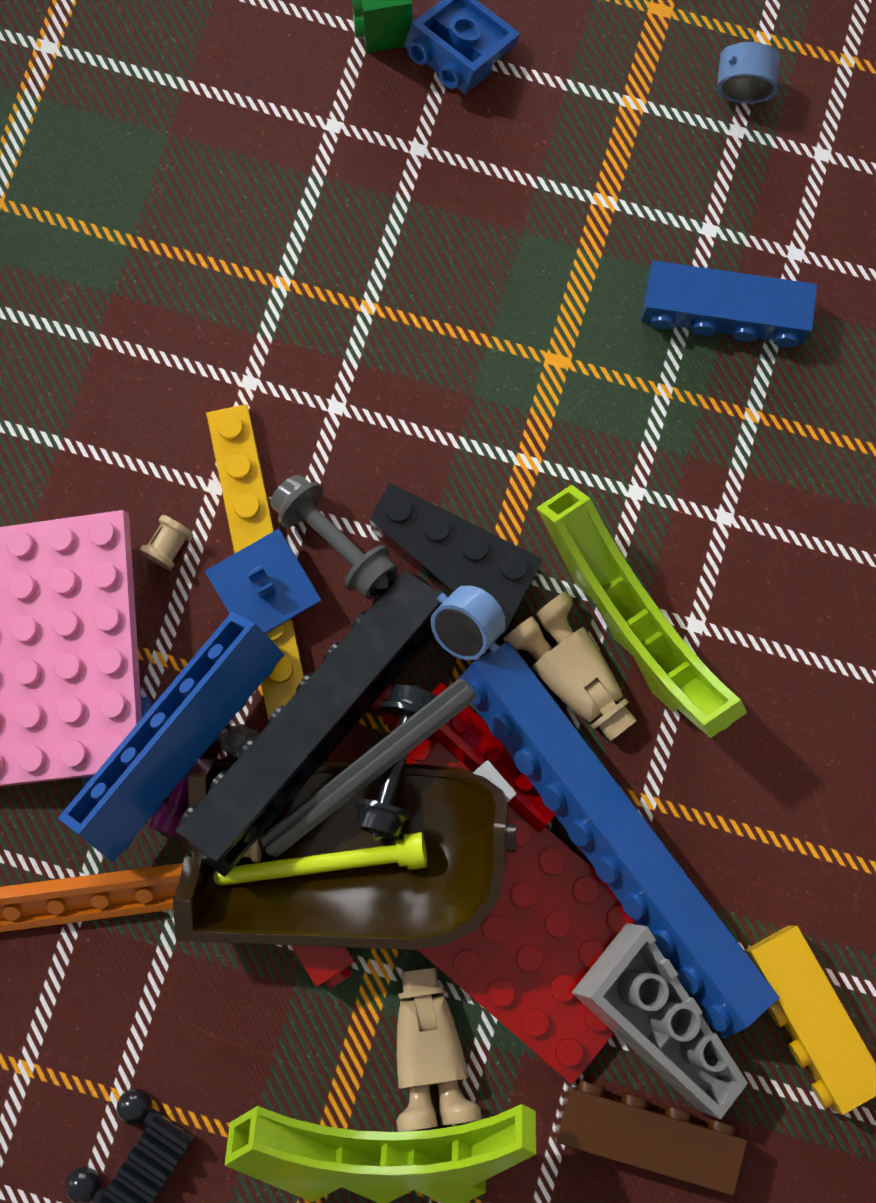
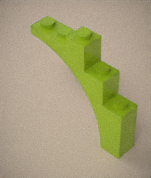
M570 485L536 508L576 586L595 601L614 640L634 656L652 694L672 712L678 709L710 738L728 728L733 722L747 713L741 699L708 669L659 610L621 554L591 498L573 485Z
M521 1104L498 1115L464 1125L424 1131L378 1132L322 1126L290 1118L256 1106L230 1122L224 1166L310 1202H314L342 1187L377 1203H389L412 1190L442 1203H466L486 1193V1179L536 1155V1111Z

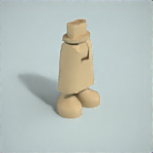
M564 591L540 609L534 618L531 616L522 622L502 640L505 643L508 641L515 650L528 651L537 660L531 666V669L567 706L588 721L593 730L599 726L606 737L612 741L637 720L625 706L629 701L626 698L621 699L624 696L612 671L584 626L575 632L569 626L567 616L573 602L570 595ZM540 626L558 643L557 646L551 648L545 640Z
M436 968L402 972L404 993L398 994L401 1002L397 1021L398 1089L409 1088L410 1096L408 1107L396 1120L398 1132L438 1126L429 1088L430 1085L434 1084L438 1085L441 1125L481 1120V1108L475 1102L464 1099L459 1089L458 1081L469 1077L454 1019L447 1000L442 995L445 993L444 987L438 988Z

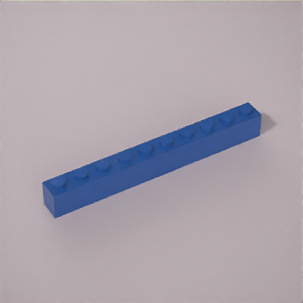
M507 641L499 646L494 653L491 651L473 662L458 678L467 681L474 689L477 698L471 704L487 723L492 735L499 739L514 759L519 771L526 775L541 795L545 806L555 813V816L567 830L572 842L579 846L594 866L599 878L606 882L621 902L625 913L637 925L649 928L656 939V946L664 958L669 959L678 973L676 977L685 991L694 998L704 1013L708 1024L719 1033L723 1040L751 1025L779 999V996L522 657Z

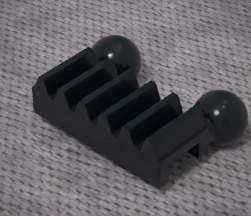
M137 1088L129 1089L117 1101V1114L125 1124L132 1126L144 1124L147 1127L146 1130L139 1137L136 1145L130 1151L127 1159L106 1189L101 1187V1178L94 1169L79 1167L73 1170L65 1181L66 1195L73 1203H153L196 1135L190 1131L187 1133L165 1118L166 1115L155 1110L151 1097L147 1092Z

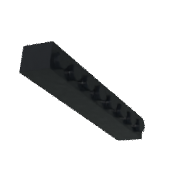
M405 570L395 581H389L388 589L381 590L377 602L369 611H363L357 616L351 631L341 643L336 642L329 648L324 657V662L313 674H307L300 681L296 694L285 706H279L271 714L267 727L257 738H252L246 742L239 753V759L227 772L223 771L216 776L210 785L209 793L198 805L191 806L183 814L179 827L175 830L183 845L222 876L226 877L433 635L431 615L442 604L437 600L441 593Z

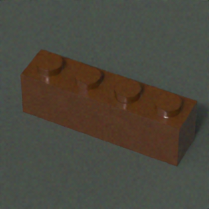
M584 1080L579 1081L578 1087L567 1084L553 1136L556 1143L734 1196L747 1143L746 1139L735 1134L737 1126L710 1118L708 1126L691 1121L693 1113L668 1105L666 1106L665 1113L648 1108L649 1100L628 1093H623L621 1100L604 1095L606 1087Z

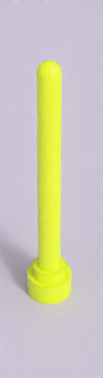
M423 832L404 834V839L396 840L395 845L234 866L226 877L215 871L213 879L216 884L224 886L397 862L399 867L408 866L409 870L427 868L425 839Z

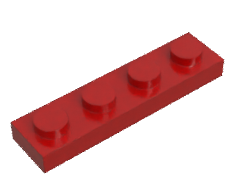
M441 682L431 693L438 696L448 687ZM469 706L432 734L472 772L488 760L517 793L508 804L536 830L541 832L555 816V813L545 806L541 795L526 775L521 773L516 767L514 759L499 739L492 735L487 723Z

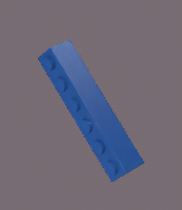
M231 612L58 819L107 859L114 862L121 852L129 847L135 835L150 817L158 812L164 800L178 783L186 778L193 765L207 748L215 743L221 731L235 714L243 709L247 700L264 679L272 674L275 666L285 654L255 623Z

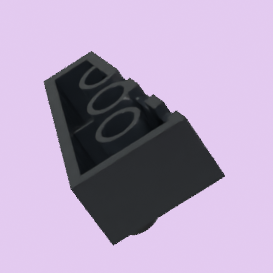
M389 482L370 518L371 531L411 566L416 567L440 591H444L448 596L460 586L471 585L481 588L493 596L501 606L505 616V630L497 638L502 643V639L506 636L524 601L543 559Z

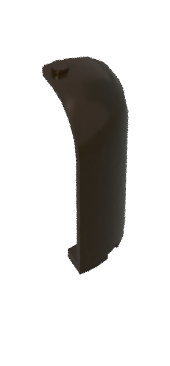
M199 758L188 776L189 808L193 805H198L209 793L210 785L216 776L223 771L227 772L238 759ZM324 761L264 833L353 762ZM405 764L394 806L412 813L413 817L411 822L404 824L399 839H404V834L423 832L427 853V868L409 870L408 866L399 867L397 862L220 886L213 879L216 870L194 853L193 857H184L181 877L173 898L176 941L407 950L448 945L477 929L498 903L506 867V852L516 853L517 828L516 824H508V806L503 790L487 778L459 768L426 764ZM384 773L278 857L268 855L263 849L260 862L395 845L398 839L383 837L375 841L370 833L355 827L358 816V809L354 806L355 800L368 799L377 801ZM242 857L235 866L260 862H252L250 857Z

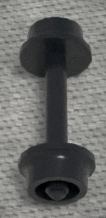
M398 684L394 686L390 699L382 703L381 710L392 717L399 718L398 728L437 696L422 689L419 684L414 686ZM408 754L385 771L377 801L368 799L355 800L354 806L358 809L355 827L370 833L375 841L383 837L399 839L404 824L412 820V813L394 806Z

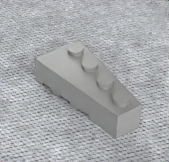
M626 923L571 993L694 1108L721 1120L748 1082L717 1034L712 1033L701 1015L703 1012L694 998L689 997L676 977L678 973L669 959H665L656 946V939L647 926Z

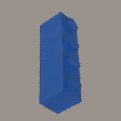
M652 260L647 275L641 322L651 323V326L663 330L682 327L692 329V332L698 335L710 336L717 332L733 335V338L739 341L749 342L755 341L758 338L772 340L775 345L780 347H796L798 344L803 345L812 332L817 284Z

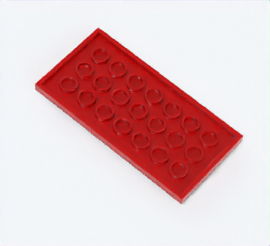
M433 735L410 751L405 763L453 767L473 773ZM507 803L508 824H516L517 828L516 853L506 852V867L498 903L474 931L448 945L417 950L569 1083L573 1084L614 1032L571 992L626 923L637 924L625 913L621 902L606 882L599 878L593 867L546 827L541 832L536 830Z

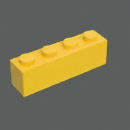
M786 926L745 949V953L779 996V999L767 1010L779 1028L785 1025L793 1039L788 1044L789 1049L800 1067L808 1066L816 1080L815 1083L811 1084V1087L820 1104L825 1109L831 1107L832 1111L844 1115L876 1096V1063L798 926Z

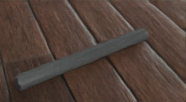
M462 678L455 681L265 832L259 840L265 852L273 857H278L474 702L477 695L472 686Z

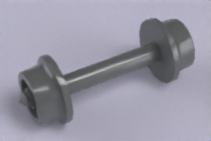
M299 474L286 479L276 489L270 500L271 507L279 515V524L284 528H289L304 519L352 566L344 581V586L348 591L356 590L366 599H372L380 594L382 589H388L389 581L394 579L398 571L397 566L388 557V548L384 545H379L364 554L315 507L323 493V488L318 482H309Z

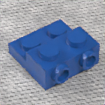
M441 0L411 23L404 47L408 49L410 58L416 64L423 65L426 63L439 73L440 81L444 86L449 89L457 87L464 94H467L489 76L492 65L516 46L520 33L478 0Z

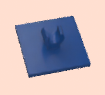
M279 528L205 570L206 575L229 614L233 612L255 623L265 634L322 602Z

